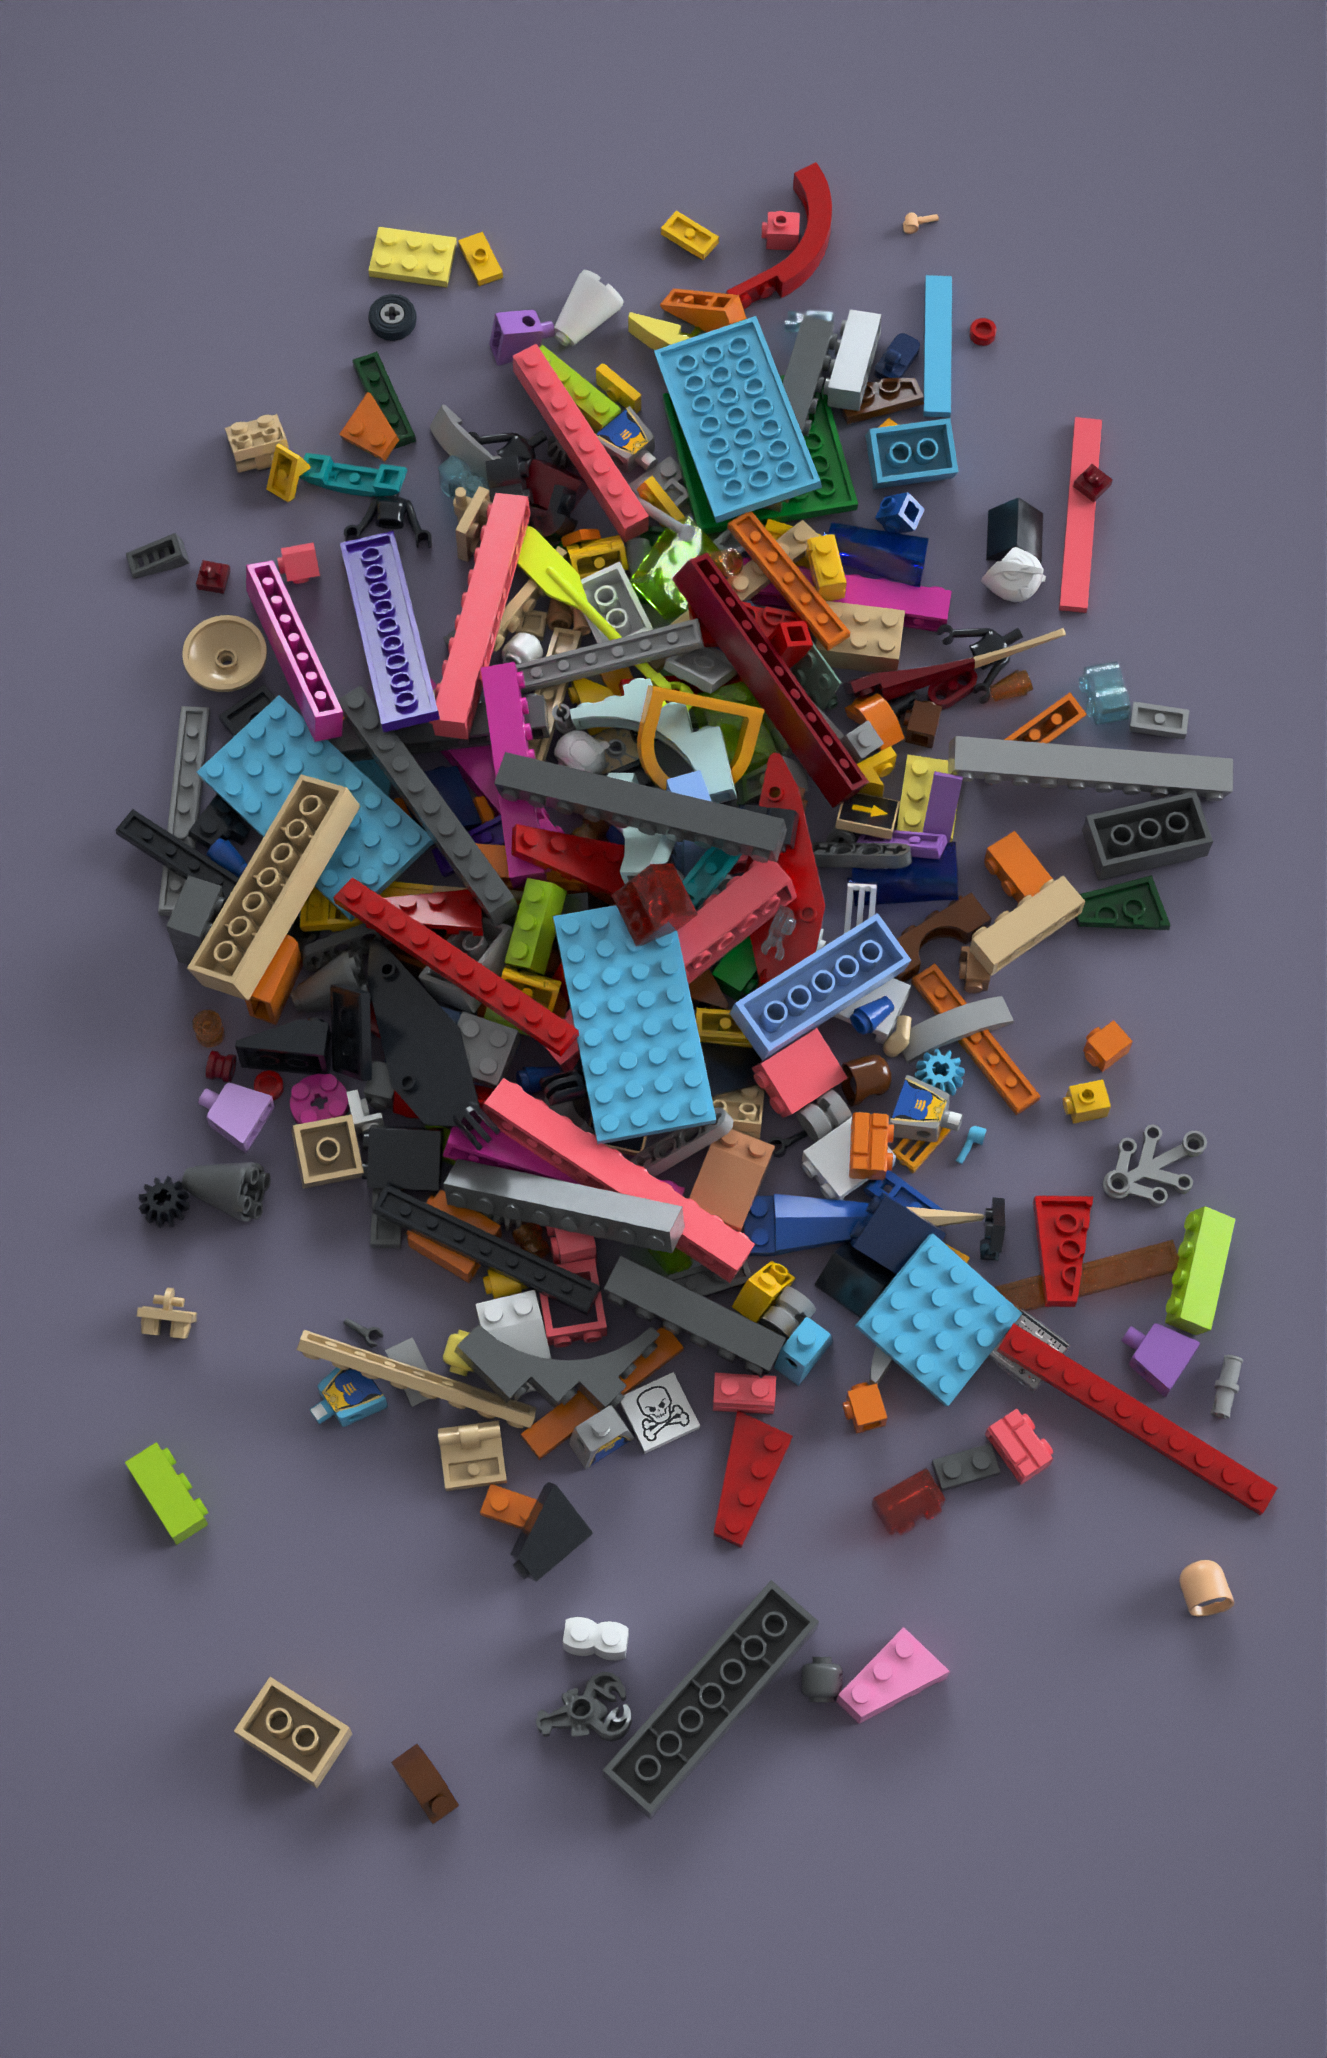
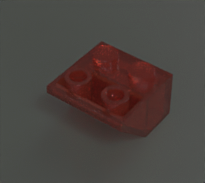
M673 863L650 864L612 894L636 946H642L677 931L698 915Z

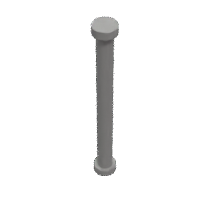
M636 495L651 518L677 533L682 541L688 542L693 539L695 530L692 526L680 523Z

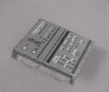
M1023 1308L1020 1310L1022 1314L1014 1324L1062 1354L1068 1351L1071 1344ZM1004 1336L987 1358L1034 1393L1044 1380L997 1352L998 1347L1005 1338Z

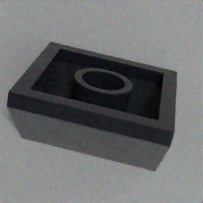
M1019 497L989 509L986 560L1002 561L1012 548L1018 547L1035 556L1041 564L1043 513Z
M848 1241L834 1251L817 1279L815 1286L856 1316L862 1318L897 1274L854 1248L850 1243L851 1241Z

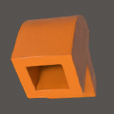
M879 693L873 696H860L852 704L845 707L848 718L862 725L869 720L884 743L877 750L882 751L905 739L894 711Z

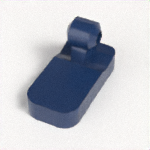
M905 333L898 334L876 364L875 377L880 380L882 378H902L919 354L920 342Z

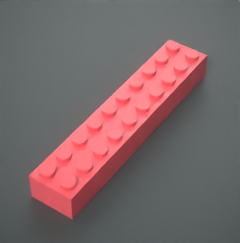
M754 860L746 873L741 877L739 875L733 877L726 884V889L718 895L713 894L708 897L700 910L695 914L694 912L687 914L681 920V925L677 927L688 985L797 898L791 878L777 862L768 860V862L762 863ZM570 1008L563 1020L574 1027ZM577 1039L561 1057L544 1046L563 1072L573 1070L580 1059Z

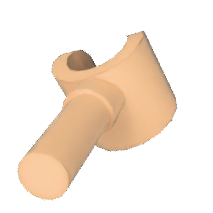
M908 213L903 222V230L906 234H913L918 231V225L938 221L939 217L937 214L917 217L915 213Z

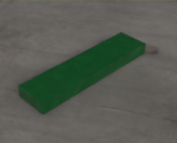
M376 351L353 359L354 369L365 394L367 392L372 394L399 438L394 449L416 442L414 432L378 352Z

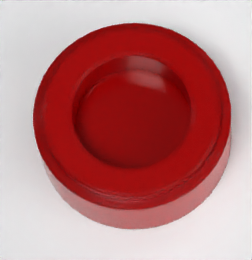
M987 318L974 320L969 331L971 341L980 346L991 344L996 337V325Z
M263 1071L254 1080V1090L272 1096L274 1101L284 1091L282 1077L275 1071Z

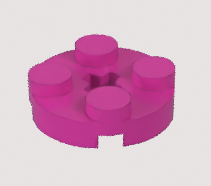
M332 1074L310 1075L292 1087L290 1109L297 1124L345 1116L349 1111L347 1090ZM319 1097L328 1101L324 1103V1108L320 1110L317 1106H311L315 1099Z

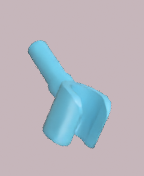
M978 1126L970 1128L965 1145L955 1160L959 1164L963 1163L973 1143L983 1144L986 1133L985 1128Z

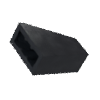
M548 1482L544 1485L510 1553L516 1561L512 1565L523 1579L528 1577L537 1582L593 1534L592 1530L556 1484Z

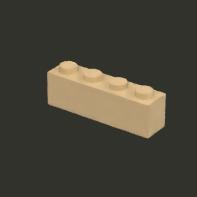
M1064 876L1056 881L1051 879L1040 888L1039 893L1033 897L1031 895L1024 897L1018 903L1016 909L1011 912L1007 910L1001 913L995 919L993 925L988 928L983 926L972 935L970 952L992 976L1081 914L1085 900Z

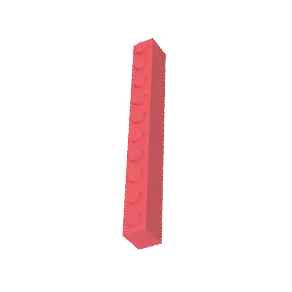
M495 493L493 503L488 504V521L481 528V545L475 549L474 570L470 569L468 574V591L463 592L461 600L462 612L461 615L457 614L456 633L449 640L448 660L443 661L442 682L437 684L435 690L436 705L440 719L429 722L433 725L435 736L469 739L483 688L481 667L489 666L531 516L528 496Z
M503 1078L484 1102L482 1110L501 1132L581 1185L683 1206L685 1228L676 1248L727 1282L731 1283L750 1255L755 1243L750 1241L744 1233L736 1232L727 1226L721 1218L711 1215L700 1208L694 1200L683 1197L674 1191L671 1185L661 1182L650 1175L644 1167L635 1165L624 1158L618 1150L609 1148L605 1144L597 1145L594 1134L580 1129L574 1125L571 1119L559 1115L550 1109L544 1101L535 1099L524 1092L523 1088L518 1084Z

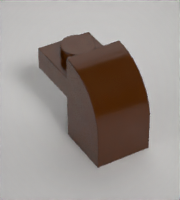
M415 1744L391 1762L432 1824H435L459 1806L447 1784L418 1744Z

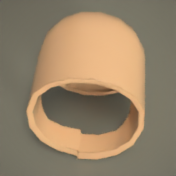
M1201 1560L1189 1564L1182 1570L1179 1582L1191 1615L1197 1617L1209 1616L1225 1612L1234 1606V1599L1224 1572L1216 1562ZM1226 1598L1222 1602H1215L1204 1607L1198 1606L1212 1599Z

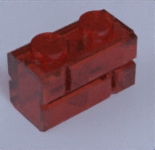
M925 1468L874 1497L872 1507L882 1520L888 1533L893 1535L898 1532L901 1536L916 1527L914 1522L922 1517L930 1520L942 1512L941 1507L946 1499L928 1469Z

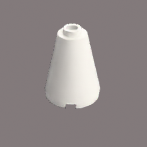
M584 269L579 274L554 326L556 333L554 337L564 346L568 344L576 345L619 311L624 303L620 294L609 283L605 286L599 282L601 277L589 270Z

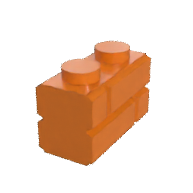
M863 1112L853 1113L850 1141V1178L885 1180L886 1172L892 1171L893 1153H887L888 1142L893 1143L894 1125H889V1115Z

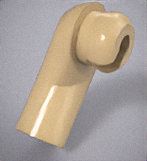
M905 1015L897 1017L896 1031L883 1044V1051L888 1057L898 1056L909 1045L911 1017Z

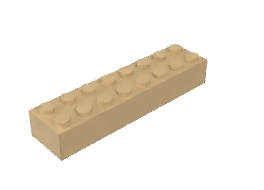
M302 774L299 776L187 967L203 986L247 1001L250 999L361 807L347 787Z

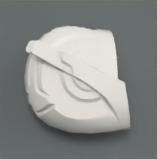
M1014 547L1002 561H997L986 572L981 582L1004 600L1022 602L1034 595L1041 582H1045L1046 576L1043 575L1044 569L1035 556L1018 547Z
M573 730L558 740L554 756L558 761V765L600 775L606 765L605 749L610 745L607 741L595 739L582 730Z

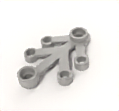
M1148 1125L1143 1133L1145 1142L1139 1165L1129 1172L1127 1171L1130 1157L1134 1155L1137 1144L1131 1138H1123L1118 1145L1119 1158L1116 1169L1110 1171L1104 1177V1192L1113 1199H1123L1130 1194L1148 1199L1150 1204L1155 1207L1163 1206L1168 1198V1193L1164 1188L1155 1187L1152 1189L1135 1183L1146 1178L1174 1186L1178 1193H1188L1193 1186L1191 1176L1188 1174L1178 1175L1160 1169L1187 1155L1191 1157L1201 1155L1207 1145L1206 1137L1199 1131H1189L1185 1134L1181 1145L1153 1159L1156 1144L1162 1136V1130L1157 1125ZM1154 1131L1158 1137L1150 1138L1147 1132ZM1188 1143H1196L1198 1149H1190ZM1129 1144L1132 1150L1125 1151L1122 1145ZM1185 1180L1189 1186L1186 1188L1181 1187L1178 1181ZM1119 1182L1123 1188L1115 1189L1112 1183ZM1153 1194H1161L1163 1196V1200H1155Z

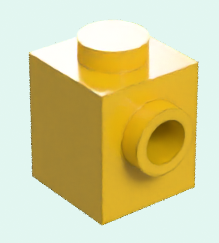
M1104 1080L1069 1086L1066 1097L1063 1098V1106L1066 1115H1071L1073 1124L1108 1116L1111 1104Z

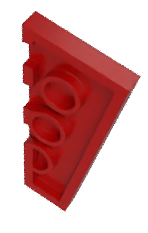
M519 824L512 828V856L544 870L550 868L559 872L562 878L569 881L575 879L586 884L587 888L594 892L602 891L611 895V899L617 902H621L625 898V884L620 874L625 845Z
M467 889L384 898L430 930L445 929L447 934L459 935L460 931H472L473 936H483L482 909Z

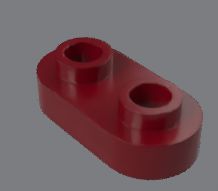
M973 669L930 685L927 692V701L942 706V710L948 709L974 691L978 679L976 671ZM962 680L965 681L967 684L961 685L958 683V681ZM942 695L945 697V699L940 700L937 699L936 696Z

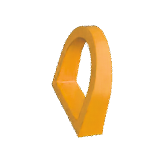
M648 685L638 730L637 749L641 765L650 780L660 789L666 790L667 779H670L660 768L654 752V738L662 704L664 701H670L743 717L735 756L730 764L734 784L738 782L751 762L765 709Z

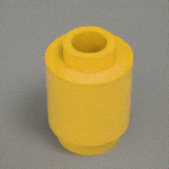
M491 1269L487 1270L488 1276L483 1277L486 1295L492 1294L493 1299L522 1293L523 1289L528 1288Z

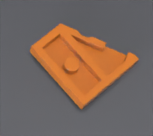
M367 392L339 434L343 440L384 462L399 441L395 431L369 392Z

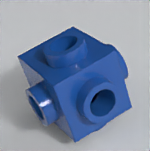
M909 492L885 496L881 501L875 519L891 535L912 532L916 530L925 509Z

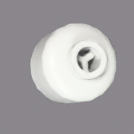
M522 632L514 635L502 650L503 663L515 662V665L539 659L543 656V648L538 638Z

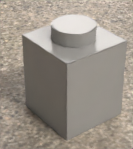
M869 720L840 739L855 763H858L884 744Z

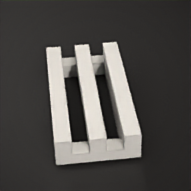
M848 883L844 934L850 931L853 890L859 891L857 926L863 922L865 891H870L868 919L875 915L877 885Z

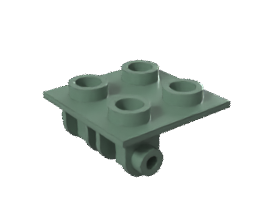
M813 643L811 649L793 666L791 672L810 699L824 712L826 707L832 710L838 705V697L835 693L841 685V681Z

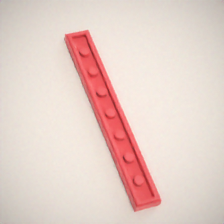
M1075 417L1059 603V610L1087 613L1096 501L1092 502L1074 488L1073 484L1091 464L1099 468L1102 420Z

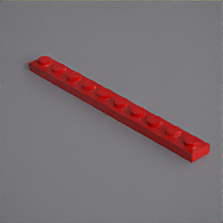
M353 877L333 897L335 904L561 1057L579 1036L578 1029Z
M1013 1323L997 1349V1352L1258 1515L1261 1516L1275 1494L1278 1487Z

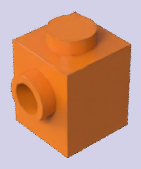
M1113 1020L1104 1028L1100 1029L1097 1027L1086 1036L1087 1041L1083 1051L1087 1061L1092 1066H1097L1103 1072L1129 1053L1133 1041Z
M867 1382L852 1386L851 1391H847L846 1402H843L842 1405L846 1419H852L856 1434L886 1426L888 1417L877 1383L869 1385Z

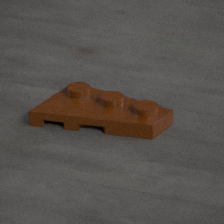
M882 378L880 382H867L860 411L842 408L840 410L848 425L924 405V396L915 378Z

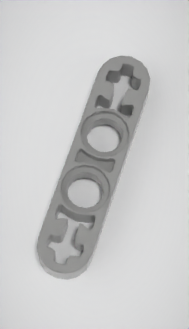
M714 1108L716 1123L676 1130L637 1153L630 1162L644 1167L650 1175L655 1177L724 1137L732 1129L733 1119L723 1108ZM698 1132L697 1137L693 1141L688 1142L691 1136ZM674 1147L671 1153L664 1157L666 1151Z

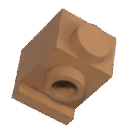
M962 946L959 955V979H964V990L969 993L987 991L990 974L970 952V946Z

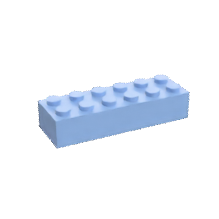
M876 913L737 1001L729 1014L762 1061H764L904 972L911 959L879 914Z

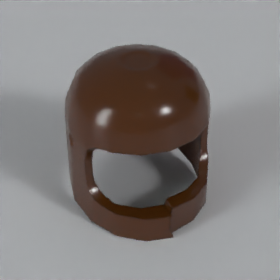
M875 1054L866 1055L843 1062L842 1069L848 1078L841 1082V1086L849 1106L861 1104L869 1095L876 1094L879 1096L889 1090L892 1075L888 1063L881 1056ZM853 1077L856 1082V1094L850 1086V1081Z

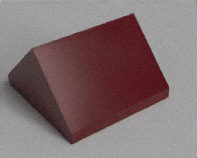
M533 459L530 464L526 486L527 489L531 488L534 503L532 506L547 511L555 484L577 491L575 507L589 490L582 477L561 469L552 463Z

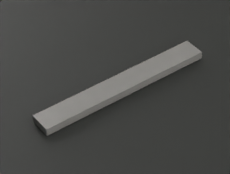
M698 618L516 664L517 671H523L525 688L521 689V694L704 648L700 623Z
M181 706L167 831L195 849L196 841L188 836V832L199 818L203 780L199 777L197 771L205 764L210 708ZM164 865L158 913L161 916H171L186 880Z

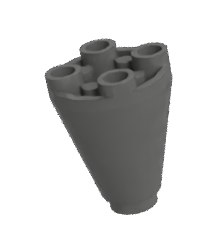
M351 950L341 953L300 983L296 990L291 991L292 1001L299 1013L304 1011L311 1013L331 1010L330 986L332 984L340 983L370 992L367 978L362 967H365V963L359 951L352 952Z
M255 1162L198 1165L188 1167L185 1170L182 1178V1187L192 1196L240 1221H250L251 1219L258 1220L262 1215V1200L264 1192L270 1186L271 1177L269 1173L264 1172L263 1167L259 1163Z

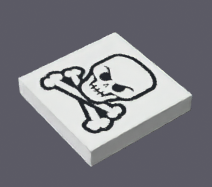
M674 1372L623 1395L625 1398L620 1402L645 1454L700 1429V1424Z

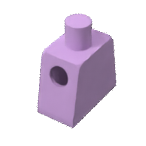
M227 1083L220 1094L206 1088L198 1102L203 1107L209 1109L206 1117L209 1126L245 1153L248 1152L275 1108L272 1096L233 1083Z

